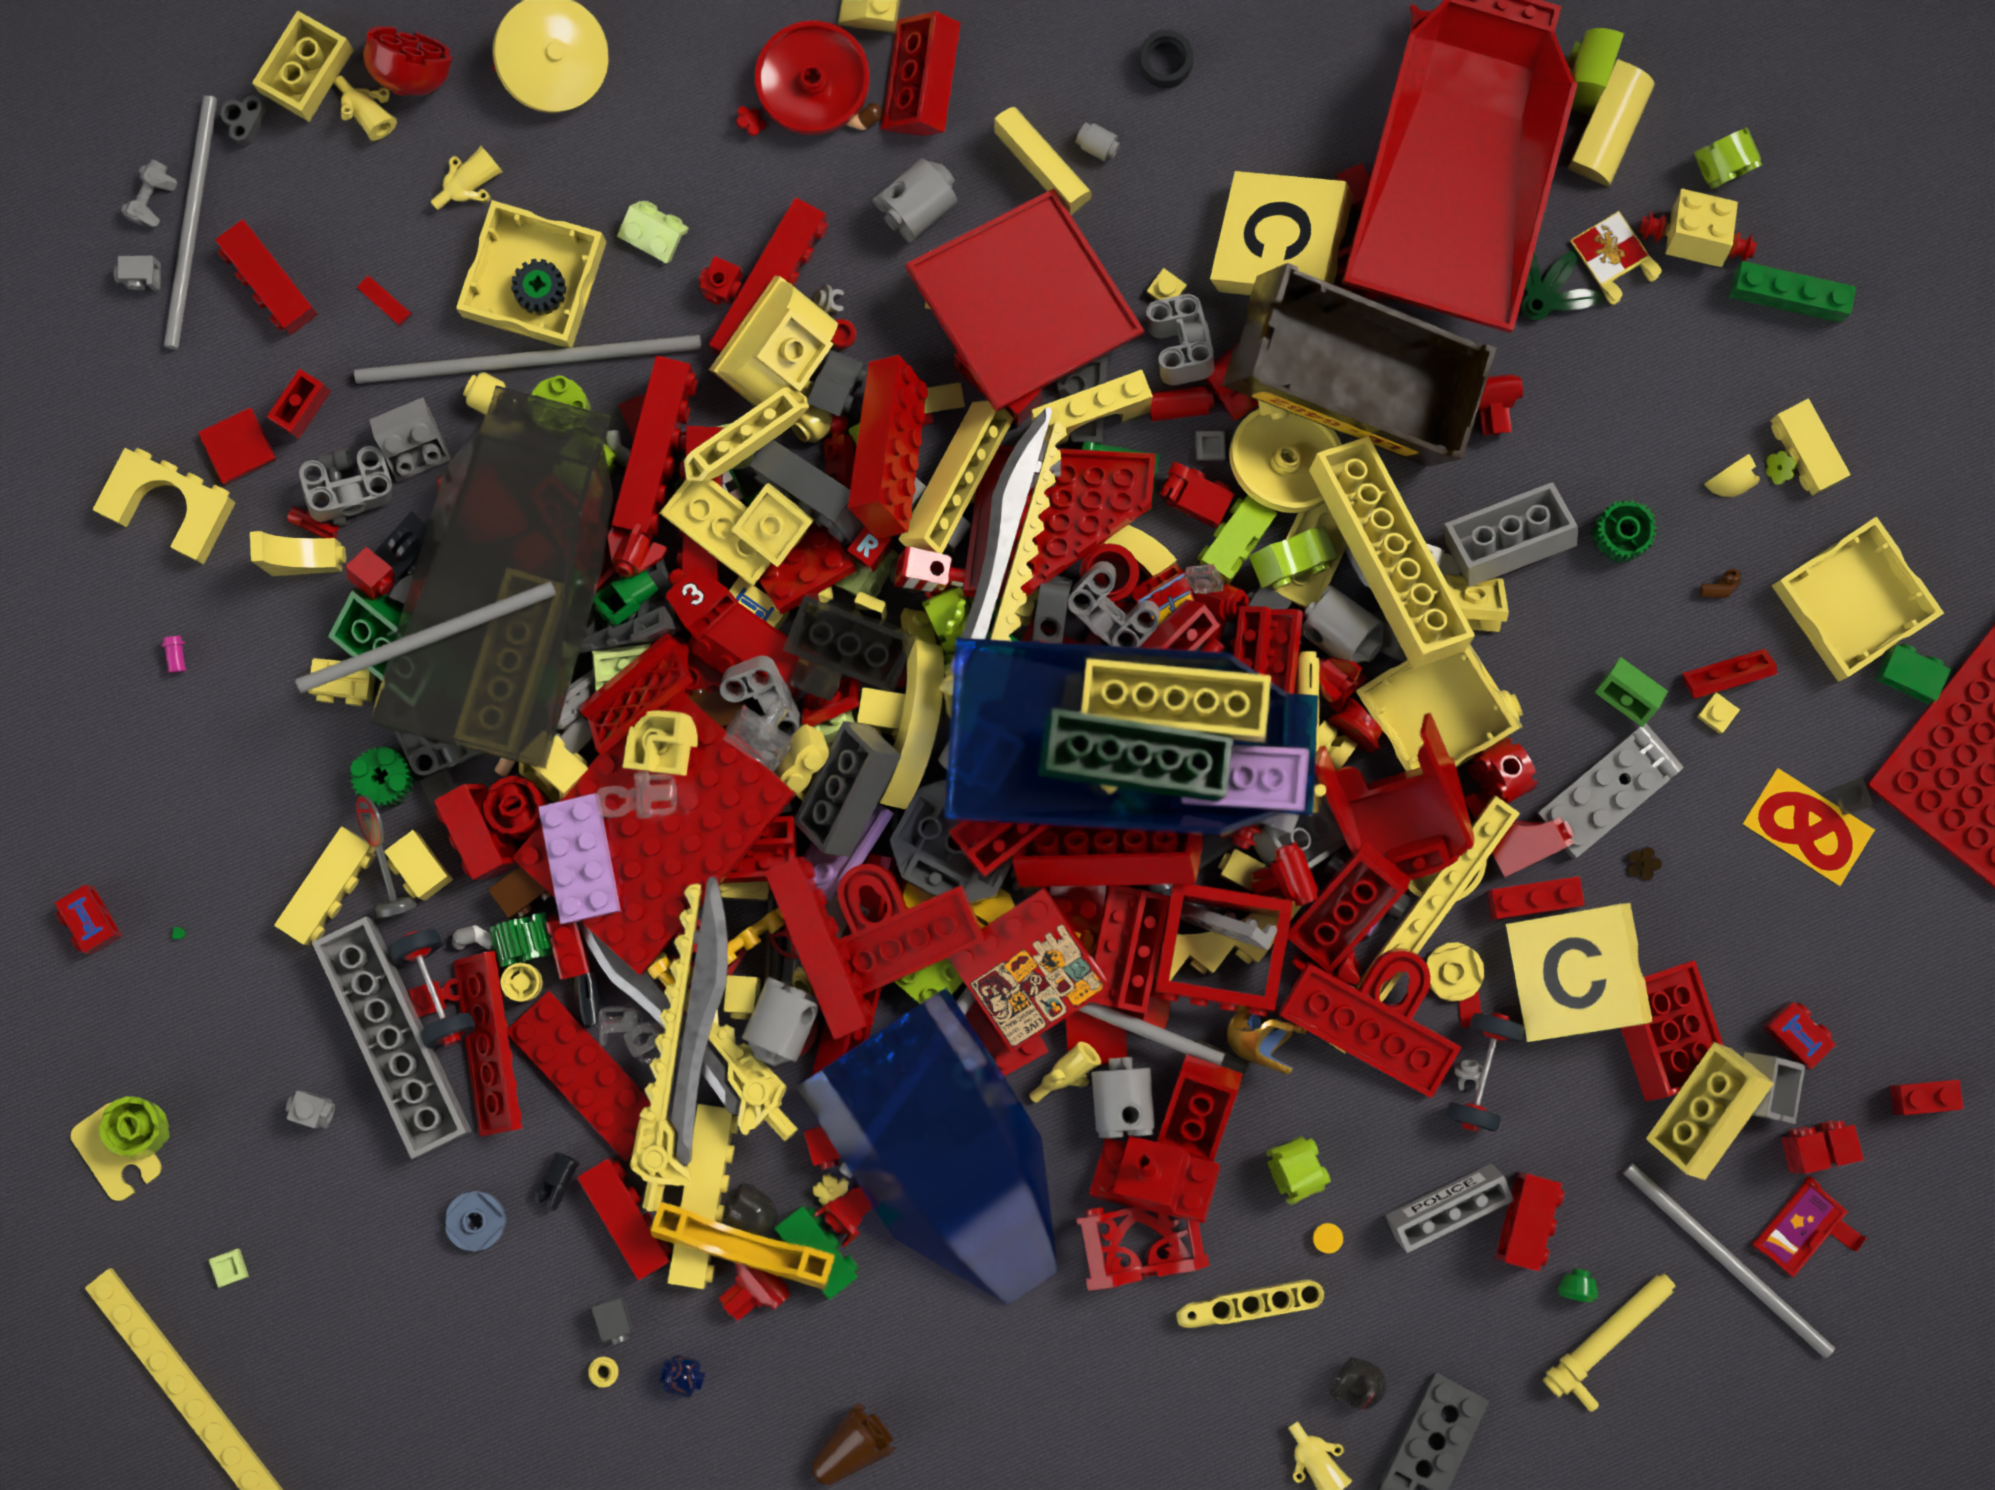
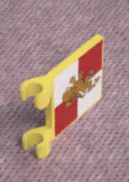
M1619 211L1570 240L1571 245L1601 287L1610 305L1618 303L1622 297V291L1613 282L1614 280L1638 266H1641L1649 282L1655 281L1661 274L1660 266L1649 256Z

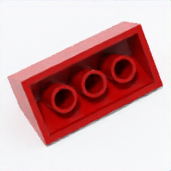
M938 11L897 20L881 125L882 130L920 136L945 133L961 22Z
M737 603L699 640L692 635L688 643L689 652L721 674H724L728 668L762 655L768 656L775 662L783 681L789 687L794 702L797 700L819 660L817 656L740 603ZM759 670L755 672L760 677L768 676L765 671ZM733 681L738 686H741L740 683Z

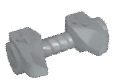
M151 160L147 166L140 168V179L144 183L136 200L123 204L121 211L126 219L142 225V223L150 227L158 225L160 219L146 205L154 188L174 191L177 181L166 175L167 167Z

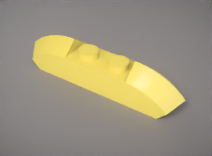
M784 387L688 454L684 460L687 480L707 481L735 467L790 428L809 408L807 397L792 387Z

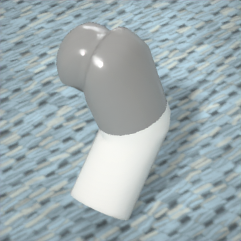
M618 430L606 432L607 446L612 448L617 455L614 462L622 467H627L631 451L621 445Z
M476 925L457 929L452 935V946L458 950H463L468 944L474 942L489 951L493 948L490 933Z

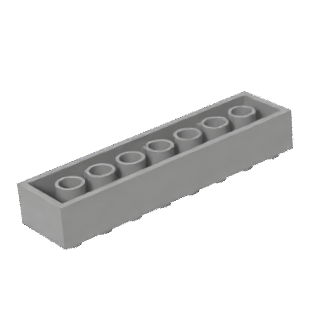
M364 917L312 942L411 1159L420 1158L471 1133L472 1130L434 1048L425 1047L420 1033L424 1027L420 1018H418L397 968L390 959L388 949L374 919Z

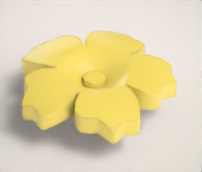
M828 1173L823 1176V1183L818 1182L816 1186H813V1194L819 1197V1202L824 1206L830 1200L833 1201L839 1196L844 1197L848 1192L849 1181L845 1178L837 1180V1176H832Z

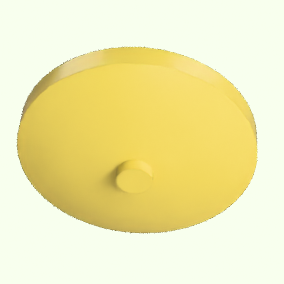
M524 0L504 16L496 30L493 42V60L498 77L506 90L516 100L534 110L559 113L582 105L598 91L607 72L608 46L602 28L586 8L573 0Z
M1259 408L1250 413L1240 423L1231 441L1230 465L1237 482L1255 501L1276 511L1299 513L1321 506L1325 503V500L1309 469L1317 453L1342 445L1338 435L1333 429L1288 412L1289 417L1272 420L1271 414L1261 416Z

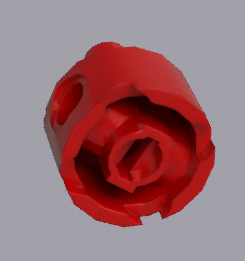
M1504 738L1486 750L1478 752L1473 758V764L1468 766L1470 776L1475 781H1478L1483 789V796L1487 803L1495 795L1506 804H1509L1534 790L1537 786V780L1532 781V775L1536 774L1529 755L1519 743L1512 745L1511 740L1513 739Z
M508 776L499 779L491 785L488 790L487 799H484L483 809L485 818L491 827L513 841L527 840L542 823L539 807L548 805L549 799L539 787L529 780L519 776Z

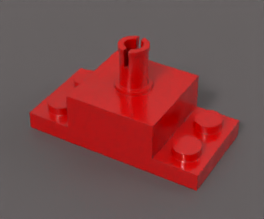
M1129 1136L1128 1142L1105 1138L1089 1194L1093 1198L1205 1223L1221 1166L1216 1162L1190 1157L1185 1148Z

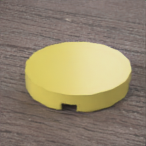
M1458 942L1446 943L1436 948L1427 958L1426 964L1431 975L1429 988L1439 998L1450 1002L1463 1001L1473 996L1481 987L1484 978L1483 962L1478 953L1470 947Z

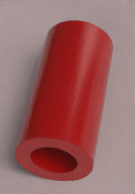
M1206 386L1153 392L1149 415L1151 422L1209 415V409L1214 408L1212 391H1207Z

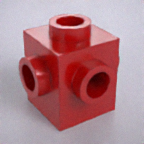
M714 256L709 268L704 267L698 283L701 284V292L705 295L704 299L715 305L724 303L729 306L731 299H736L741 291L742 283H740L743 273L741 267Z

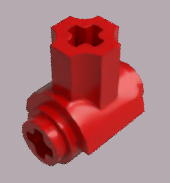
M1515 374L1488 376L1477 411L1479 413L1481 436L1512 432L1510 409H1513L1514 403L1518 399L1523 398V385L1520 376H1515Z
M1208 575L1198 576L1192 582L1190 589L1194 601L1205 604L1220 626L1210 636L1220 642L1226 622L1233 621L1239 616V607L1248 606L1249 598L1239 588Z
M1296 842L1275 849L1276 855L1274 860L1270 862V866L1252 872L1253 882L1251 885L1255 894L1260 896L1275 897L1282 895L1284 900L1290 899L1296 906L1307 904L1318 898L1316 894L1318 888L1302 847L1298 846Z
M735 1263L734 1265L738 1269L736 1272L739 1274L734 1278L737 1283L726 1291L719 1300L727 1313L739 1321L756 1305L759 1308L765 1305L767 1308L770 1306L772 1310L776 1309L791 1294L788 1291L789 1287L780 1276Z

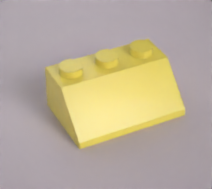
M842 0L839 25L895 33L900 0Z

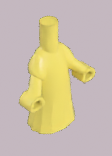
M338 76L334 80V84L343 93L341 98V118L343 120H349L353 115L372 141L384 138L394 130L397 124L396 118L391 116L373 100L378 99L380 103L389 101L390 91L387 88L370 91L366 88H353L343 76Z
M482 146L464 164H462L459 158L452 157L449 160V173L443 180L444 190L430 202L437 210L451 199L460 202L470 199L488 203L490 196L485 190L478 192L473 190L496 175L503 173V171Z
M1078 1042L1072 1050L1058 1060L1051 1072L1044 1076L1042 1084L1029 1094L1030 1098L1035 1103H1038L1053 1090L1065 1088L1068 1085L1079 1086L1080 1088L1085 1087L1089 1084L1086 1073L1101 1064L1099 1055L1089 1044Z
M1298 1421L1288 1427L1298 1443L1294 1454L1297 1461L1293 1473L1295 1482L1300 1483L1305 1480L1303 1470L1306 1467L1317 1490H1343L1351 1483L1352 1480L1345 1475L1327 1453L1332 1452L1335 1456L1342 1455L1344 1448L1340 1444L1327 1443L1316 1436H1307ZM1337 1447L1340 1448V1451L1338 1453L1335 1452V1448ZM1297 1474L1302 1475L1300 1479L1296 1478Z

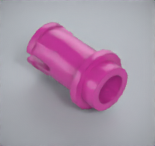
M181 636L163 638L164 643L161 644V647L164 648L166 655L167 673L187 671L182 646L185 645V641L181 640Z

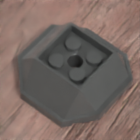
M954 775L917 789L890 838V845L903 881L934 897L962 885L971 904L995 898L1013 865L1014 855L984 878L968 860L962 849L956 851L948 846L949 840L952 839L948 831L995 796L974 784L973 788L978 797H970L968 800L971 809L965 807L963 811L955 809L947 803L949 798L945 796V793H952L955 789L951 783L952 781H963L961 776Z

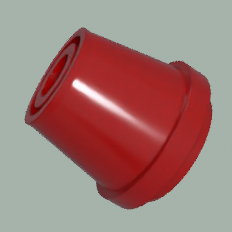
M1112 543L1099 545L1084 557L1080 568V578L1097 562H1108L1116 570V580L1113 589L1106 597L1113 603L1124 600L1137 586L1139 580L1138 563L1134 555L1121 545ZM1097 573L1094 576L1099 583H1107L1105 573Z

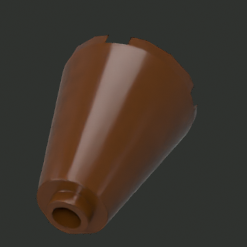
M857 1403L850 1408L812 1461L813 1469L811 1473L820 1484L825 1483L831 1486L889 1456L895 1450V1446L890 1447L889 1445L893 1438L883 1422L874 1413L868 1416L863 1412L867 1408L866 1406Z

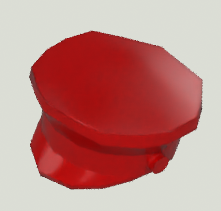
M1347 698L1342 711L1329 717V724L1338 729L1337 735H1346L1358 744L1356 749L1373 753L1379 748L1378 739L1383 733L1382 728L1353 698Z

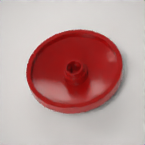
M816 20L801 21L781 29L765 44L756 63L755 84L763 108L776 123L795 133L819 135L843 127L859 113L868 96L870 71L864 50L849 32L829 22Z

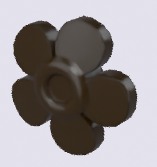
M1644 847L1641 853L1637 850L1631 851L1628 858L1634 864L1628 867L1630 875L1636 877L1640 874L1641 878L1645 881L1651 880L1654 877L1651 869L1659 870L1662 866L1659 858H1653L1655 855L1654 849Z

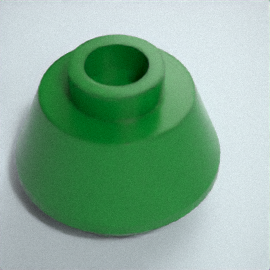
M1573 1268L1572 1273H1566L1557 1288L1560 1296L1593 1303L1599 1295L1596 1279L1590 1277L1591 1271Z

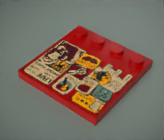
M1045 887L981 928L986 941L948 957L1011 1052L1022 1047L1112 987Z

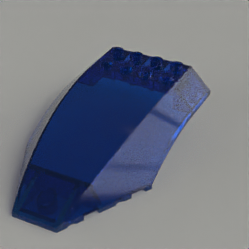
M944 988L796 1086L801 1097L894 1239L1007 1305H1010L1058 1272L1042 1137L947 988Z

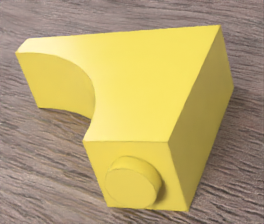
M263 531L250 532L251 562L271 576L342 572V563H346L345 547L341 546V543L335 538H289L270 535Z

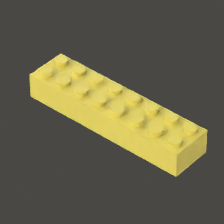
M1369 436L1317 453L1309 472L1413 670L1464 652L1475 637V634Z

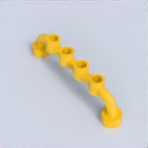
M779 907L728 942V965L737 959L734 953L744 946L746 951H749L761 942L759 935L767 929L773 934L785 925ZM667 956L647 969L654 980L660 977L667 985L676 983L673 974L670 972L669 966L672 963ZM694 966L690 968L688 985L692 983Z

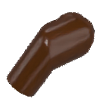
M1731 568L1726 570L1725 574L1716 584L1701 583L1700 597L1728 598L1741 583L1740 572Z

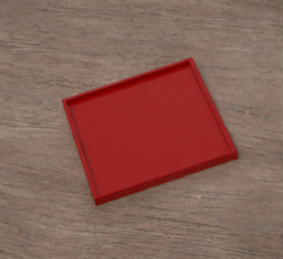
M1054 188L921 255L905 265L908 274L995 412L1140 337L1145 331Z

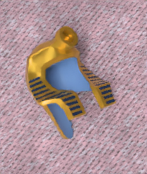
M1238 1007L1236 1014L1230 1019L1227 1026L1228 1044L1239 1057L1288 1075L1293 1068L1272 1058L1271 1054L1292 1036L1293 1031L1305 1034L1306 1029L1294 1023H1284L1273 1019L1261 1025L1260 1016L1249 1014V1009Z

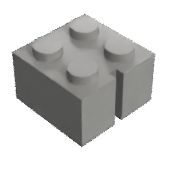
M1744 1052L1743 1058L1774 1083L1751 1116L1795 1124L1806 1065L1777 1057Z

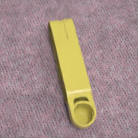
M1304 1279L1219 1294L1209 1300L1186 1304L1176 1312L1178 1324L1183 1328H1197L1312 1309L1322 1303L1324 1291L1315 1281ZM1306 1286H1314L1317 1291L1313 1301L1305 1302L1302 1299L1301 1292ZM1277 1291H1284L1287 1295V1302L1282 1307H1276L1272 1303V1296ZM1248 1296H1254L1258 1301L1257 1309L1253 1312H1246L1242 1307L1243 1300ZM1219 1301L1226 1302L1229 1307V1311L1224 1317H1216L1213 1314V1306ZM1189 1312H1195L1194 1317L1188 1318Z

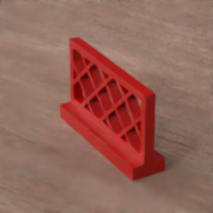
M668 632L579 705L580 712L588 719L596 750L601 755L629 733L630 727H635L638 721L647 715L648 711L659 709L692 681L685 658L688 657L687 650ZM676 675H681L677 680L674 681ZM662 677H665L662 684L659 685V682L661 681ZM643 695L639 704H636L639 697ZM620 714V716L618 717L617 721L614 722L615 719H616V717H617V715Z

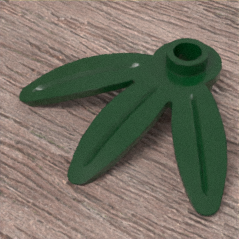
M1569 251L1560 257L1550 268L1543 282H1541L1537 257L1535 253L1533 254L1525 285L1528 295L1522 301V311L1528 319L1539 321L1544 319L1550 310H1579L1603 301V294L1595 290L1574 289L1557 293L1568 280L1575 267L1577 254L1574 251ZM1539 301L1542 304V308L1534 310L1532 302Z

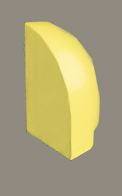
M1750 454L1717 474L1704 485L1712 493L1719 496L1735 497L1757 485L1760 478L1752 472L1751 469L1756 467Z

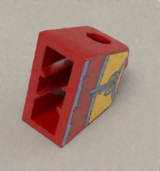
M1177 563L1172 564L1139 584L1130 594L1137 604L1145 600L1156 603L1160 610L1158 626L1186 599L1194 601L1187 576ZM1145 612L1152 621L1154 619L1153 615Z

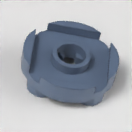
M482 1191L468 1192L456 1197L449 1205L445 1216V1228L449 1239L457 1247L468 1251H479L493 1246L503 1235L507 1223L504 1208L499 1200L493 1195ZM473 1212L475 1216L477 1213L482 1216L481 1223L483 1225L480 1229H477V1226L474 1229L469 1227L471 1222L469 1215Z

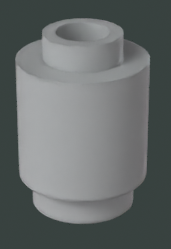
M1087 122L1082 126L1075 141L1076 144L1081 146L1080 149L1103 161H1106L1108 157L1113 159L1120 146V143L1117 142L1118 135L1095 123L1090 125Z

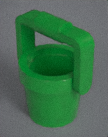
M644 570L636 576L616 578L595 593L592 600L596 604L595 610L604 620H609L612 625H618L638 611L640 606L658 591V588ZM614 593L617 594L625 605L615 614L603 602Z

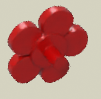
M744 106L738 108L737 114L739 117L736 119V124L739 128L747 129V133L750 136H757L759 131L765 130L766 122L759 118L761 116L759 110L754 107L749 110Z

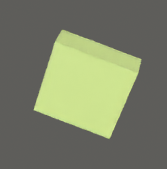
M240 1248L209 1259L218 1288L249 1277Z

